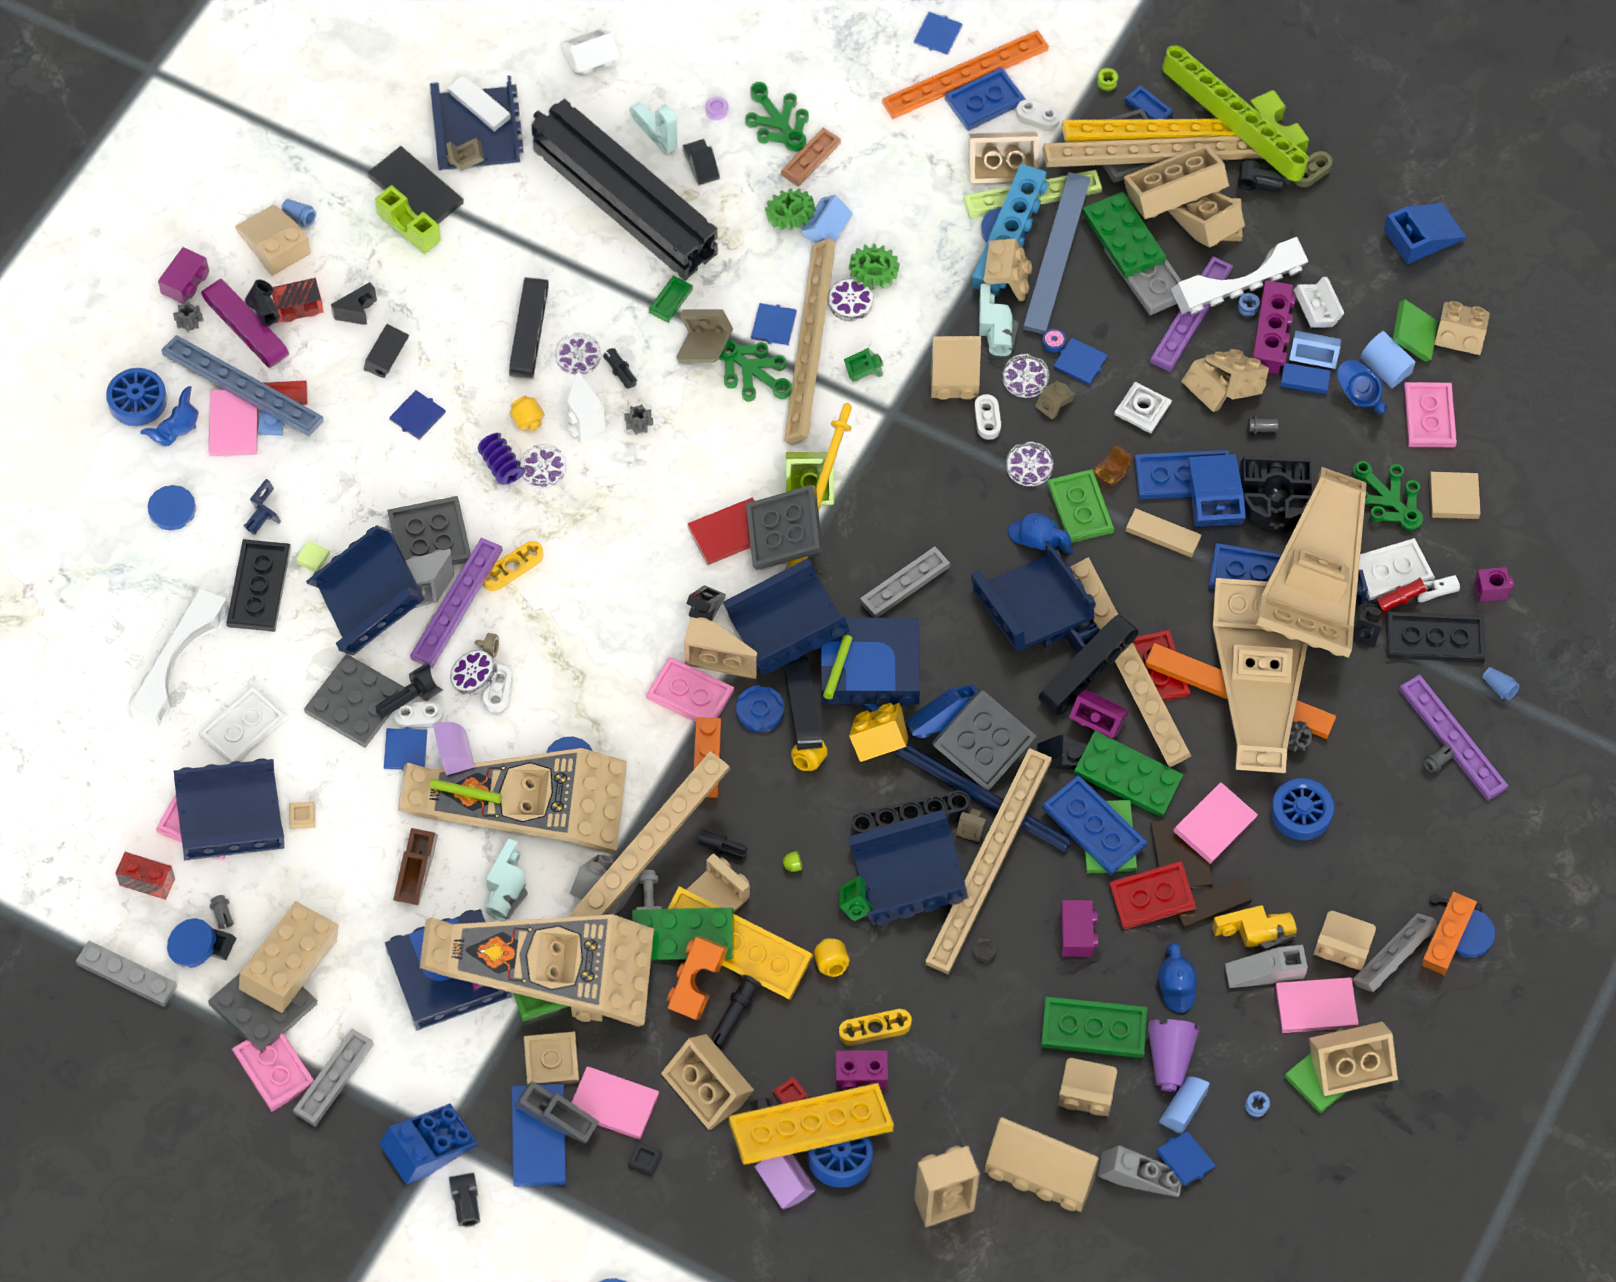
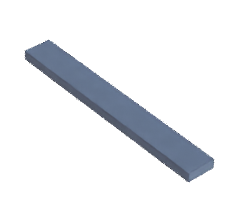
M1068 173L1023 330L1044 335L1048 329L1091 177Z
M178 335L161 349L162 355L308 437L324 422L323 416Z

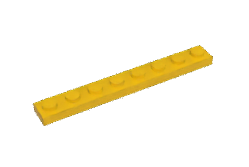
M1219 119L1063 120L1061 125L1065 142L1237 136Z

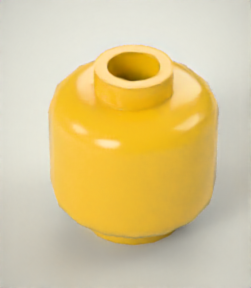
M525 395L511 404L510 416L520 430L529 429L530 432H533L542 426L541 420L544 418L545 413L534 397L527 398Z
M822 740L823 747L818 749L798 751L795 745L791 751L794 765L802 771L816 770L828 754L824 741Z
M824 939L814 949V958L818 969L824 975L831 977L839 976L849 966L850 959L845 945L838 939Z

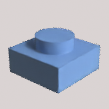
M261 410L258 428L259 435L283 436L284 423Z

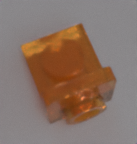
M1115 444L1109 456L1095 467L1093 473L1113 486L1128 473L1134 457Z

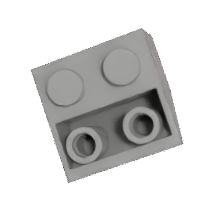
M450 548L435 550L431 554L423 556H412L405 560L425 599L415 608L437 603L453 579L454 570Z
M598 854L579 867L570 894L582 900L614 863L613 859L609 856ZM638 877L608 910V914L615 915L623 909L639 883Z

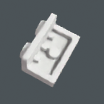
M1322 277L1316 285H1297L1294 289L1311 327H1333L1344 315V311L1328 277Z

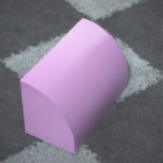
M454 722L433 724L440 758L446 775L474 768V760L466 730Z
M793 1154L763 1160L755 1166L782 1209L800 1203L816 1191V1188Z

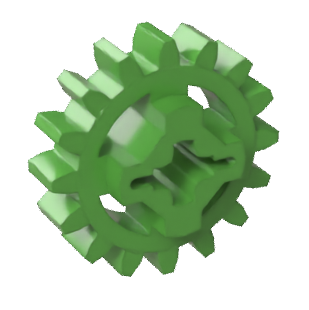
M789 188L788 192L781 190L779 196L772 195L773 201H767L768 207H765L768 222L772 223L774 228L779 226L780 230L788 227L789 231L794 226L801 228V223L808 224V218H813V212L816 211L813 197L809 196L808 191L802 193L800 188L795 192L792 191V188Z
M865 244L863 250L857 248L855 254L851 255L849 262L850 276L856 277L857 284L864 282V288L872 285V288L875 290L876 285H880L883 289L885 288V283L892 285L893 279H897L900 263H897L898 257L892 256V250L885 251L884 245L879 249L876 247V244H873L872 248Z

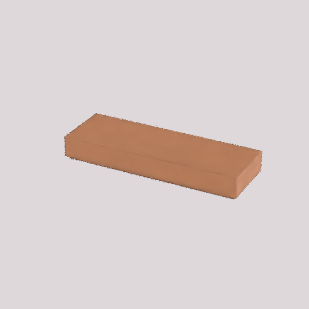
M823 127L781 170V176L799 187L841 144V138Z

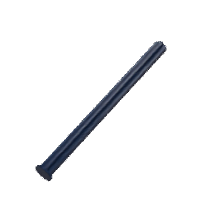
M908 741L906 747L896 751V757L901 756L957 790L964 791L969 797L998 813L1004 799L908 744ZM1026 813L1020 827L1061 851H1066L1071 844L1070 838Z

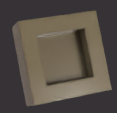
M972 808L970 814L962 812L956 835L980 843L986 819L980 817L982 811Z

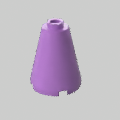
M1160 1019L1151 1020L1148 1022V1032L1156 1085L1161 1086L1162 1091L1176 1092V1089L1183 1085L1199 1034V1026L1195 1027L1194 1023L1181 1020L1167 1019V1023L1159 1024Z

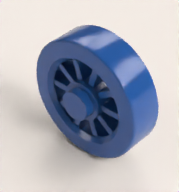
M131 368L117 374L107 387L106 399L109 410L116 420L126 425L142 426L149 424L161 416L167 405V393L164 382L159 375L149 369Z
M1295 778L1283 783L1276 790L1271 804V818L1274 825L1282 834L1294 840L1307 841L1318 838L1327 831L1334 815V801L1330 792L1321 783L1308 778ZM1299 791V797H1297L1293 792ZM1304 791L1311 793L1309 797L1304 796ZM1315 796L1320 799L1318 801L1312 802Z
M869 1137L811 1149L808 1150L807 1155L808 1166L812 1174L824 1184L833 1187H849L861 1182L868 1175L872 1165L873 1146Z

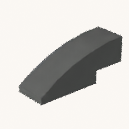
M534 1081L527 1085L515 1104V1107L534 1119L585 1144L599 1123L597 1119L557 1093L553 1095Z

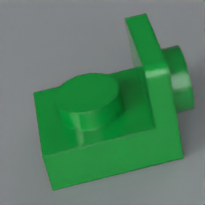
M869 348L844 359L849 378L853 382L872 373H875L878 377L883 375L881 369L883 361L880 355L873 353Z
M861 876L839 886V907L852 921H856L868 915L867 912L873 911V906L866 899V882Z

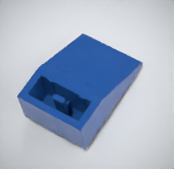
M1443 203L1402 208L1387 215L1384 232L1407 265L1466 239V235Z
M1236 454L1188 457L1194 527L1241 525L1246 517Z
M975 685L948 689L906 719L905 723L913 736L918 738H925L931 736V733L942 732L978 689Z
M450 1103L390 1126L379 1145L406 1185L428 1177L477 1146L478 1142Z

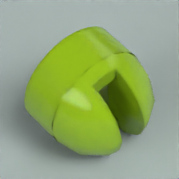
M798 850L786 854L783 858L786 870L790 872L803 870Z

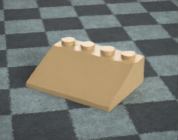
M1001 1117L987 1158L985 1172L995 1180H1005L1013 1183L1012 1185L1019 1190H1029L1037 1193V1196L1045 1201L1053 1200L1061 1203V1206L1069 1211L1077 1210L1081 1212L1093 1185L1099 1157Z

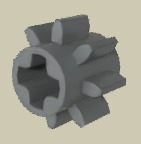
M190 302L178 305V312L173 313L177 328H184L187 332L195 328L199 329L198 321L204 320L203 314L200 313L199 305L194 306Z
M643 404L635 407L630 406V414L624 413L626 429H632L635 435L643 432L648 433V426H653L651 409L646 410Z
M1302 721L1292 722L1287 749L1305 751V747L1312 742V730L1306 728L1307 723Z

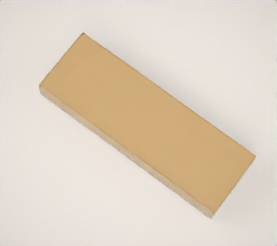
M1136 508L1126 527V532L1191 558L1202 536Z

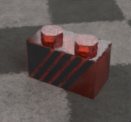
M316 277L273 287L272 300L280 315L278 323L291 322L298 318L313 317L324 313Z
M124 852L115 872L119 886L164 900L167 899L175 881L171 865L129 852Z

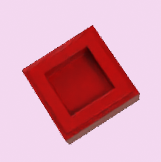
M794 1077L773 1090V1095L781 1105L809 1099V1095Z

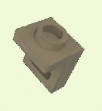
M477 138L458 147L452 142L446 143L448 150L446 153L447 159L451 165H455L460 171L484 161L482 145Z
M1056 381L1043 388L1035 407L1049 418L1054 419L1061 407L1073 401L1076 393L1070 390L1066 384Z

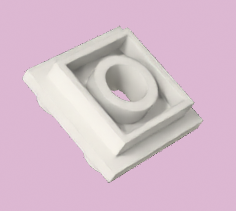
M1134 382L1114 415L1144 431L1152 433L1171 405L1172 400ZM1146 403L1149 405V407L1143 409L1140 408L1138 404Z

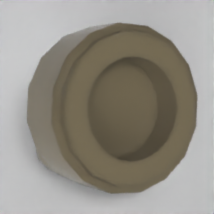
M487 633L485 640H475L474 643L476 646L482 647L483 652L494 658L499 648V636L494 633Z

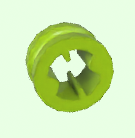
M1111 68L1102 69L1098 73V87L1104 91L1115 89L1118 80L1117 72ZM1104 78H1106V80L1107 78H1111V81H1109L1108 79V82L1104 81Z

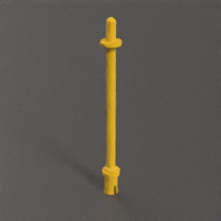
M845 403L842 406L838 421H831L830 424L835 428L816 486L818 511L844 431H851L852 428L847 424L852 409L849 403ZM806 556L790 561L788 568L807 559L808 557Z

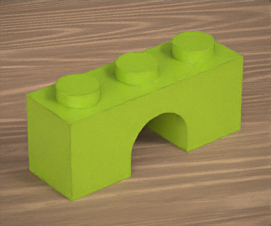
M1274 90L1250 100V106L1303 152H1307L1309 138L1298 123L1291 126H1282L1277 123L1283 120L1285 105Z
M392 185L375 198L377 215L422 253L426 254L441 241L439 224L424 212L417 216L411 210L408 199Z

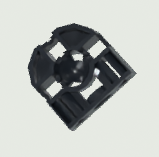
M1244 456L1240 462L1239 474L1244 495L1245 515L1249 522L1261 527L1263 531L1287 532L1295 527L1312 495L1311 459ZM1280 489L1287 492L1285 497L1279 493ZM1271 512H1282L1283 523H1279V526L1270 523Z

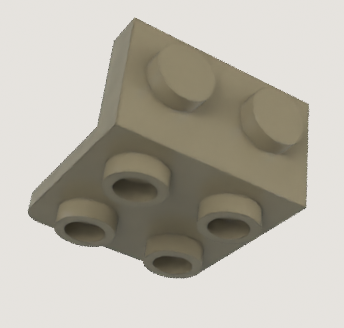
M683 309L680 317L689 333L676 356L678 362H716L733 331V327L724 310Z

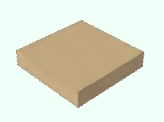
M1430 473L1431 518L1479 519L1478 473Z
M575 1032L524 1036L527 1085L531 1081L538 1085L579 1083Z

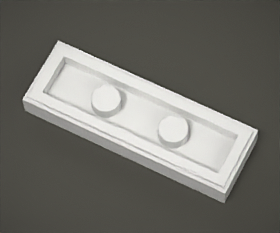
M465 75L448 87L449 94L493 131H496L511 119L508 111Z

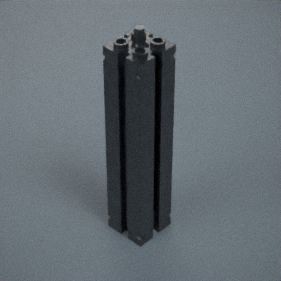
M565 98L551 106L548 116L539 110L534 113L533 117L535 120L531 124L532 135L534 136L532 140L533 151L542 156L543 160L670 269L677 272L684 281L698 271L700 264L703 263L705 265L718 254V243L715 242L718 239V228L709 223L703 215L577 108L572 107L571 103Z

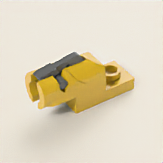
M1263 905L1214 917L1212 925L1215 936L1222 934L1223 936H1230L1239 930L1245 947L1260 946L1264 950L1292 940L1296 937L1295 933H1297L1296 924L1290 912L1266 916Z

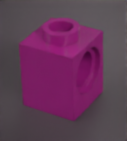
M1507 567L1478 570L1474 581L1479 602L1507 600L1510 591L1514 587L1513 578L1508 576Z

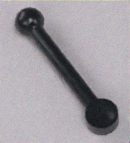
M1433 894L1430 897V903L1433 905H1438L1439 903L1448 905L1449 900L1442 899L1437 894ZM1476 903L1475 909L1481 912L1482 905Z

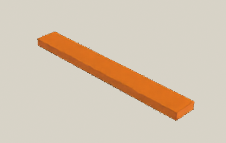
M1038 30L1033 31L882 98V104L891 118L895 119L944 97L945 94L997 69L1003 68L1005 70L1046 52L1049 45Z
M1154 643L1145 667L1227 699L1221 669ZM1297 700L1293 722L1307 723L1306 728L1311 729L1312 734L1327 739L1336 715Z

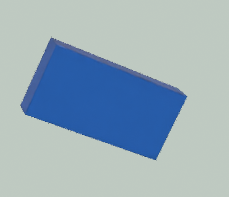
M1141 85L1125 97L1127 105L1134 110L1142 108L1149 119H1169L1173 116L1174 111Z
M1285 363L1280 387L1327 395L1331 371Z

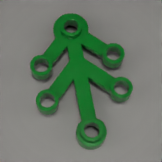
M763 82L753 83L750 87L751 98L755 102L761 103L771 118L750 112L745 116L746 126L755 128L758 125L777 128L783 132V134L770 132L766 128H761L757 132L758 142L761 144H766L769 141L784 143L785 147L791 151L803 149L806 145V136L802 131L804 124L809 121V112L806 109H798L795 113L796 123L794 129H792L788 123L792 108L797 105L796 95L793 93L784 95V106L780 114L768 98V86Z
M728 339L719 357L720 360L725 362L726 375L724 376V385L729 389H733L738 385V376L734 373L735 362L742 367L743 400L751 402L756 398V389L753 387L752 375L773 389L775 397L786 399L791 394L790 381L785 378L776 380L761 369L773 367L776 371H783L786 368V358L782 355L765 358L768 355V345L763 342H759L756 345L738 346L735 341ZM758 349H764L765 351L759 352ZM755 354L758 359H747L743 355ZM780 361L783 364L777 365L776 362ZM728 379H734L735 381H734V382H728L727 380H728ZM746 392H752L753 394H752V395H746L745 393H746Z
M1357 462L1353 467L1352 477L1367 482L1380 495H1369L1366 491L1365 505H1375L1370 513L1371 520L1374 522H1400L1401 526L1409 531L1419 528L1423 522L1422 513L1416 509L1420 484L1415 480H1410L1406 483L1405 493L1408 495L1406 507L1400 501V480L1404 473L1401 465L1394 464L1390 467L1388 473L1391 478L1389 490L1372 473V467L1368 462ZM1396 470L1400 474H1394L1392 471ZM1409 487H1415L1416 490H1410ZM1381 506L1393 507L1397 512H1385V509ZM1379 512L1381 516H1376L1374 513Z

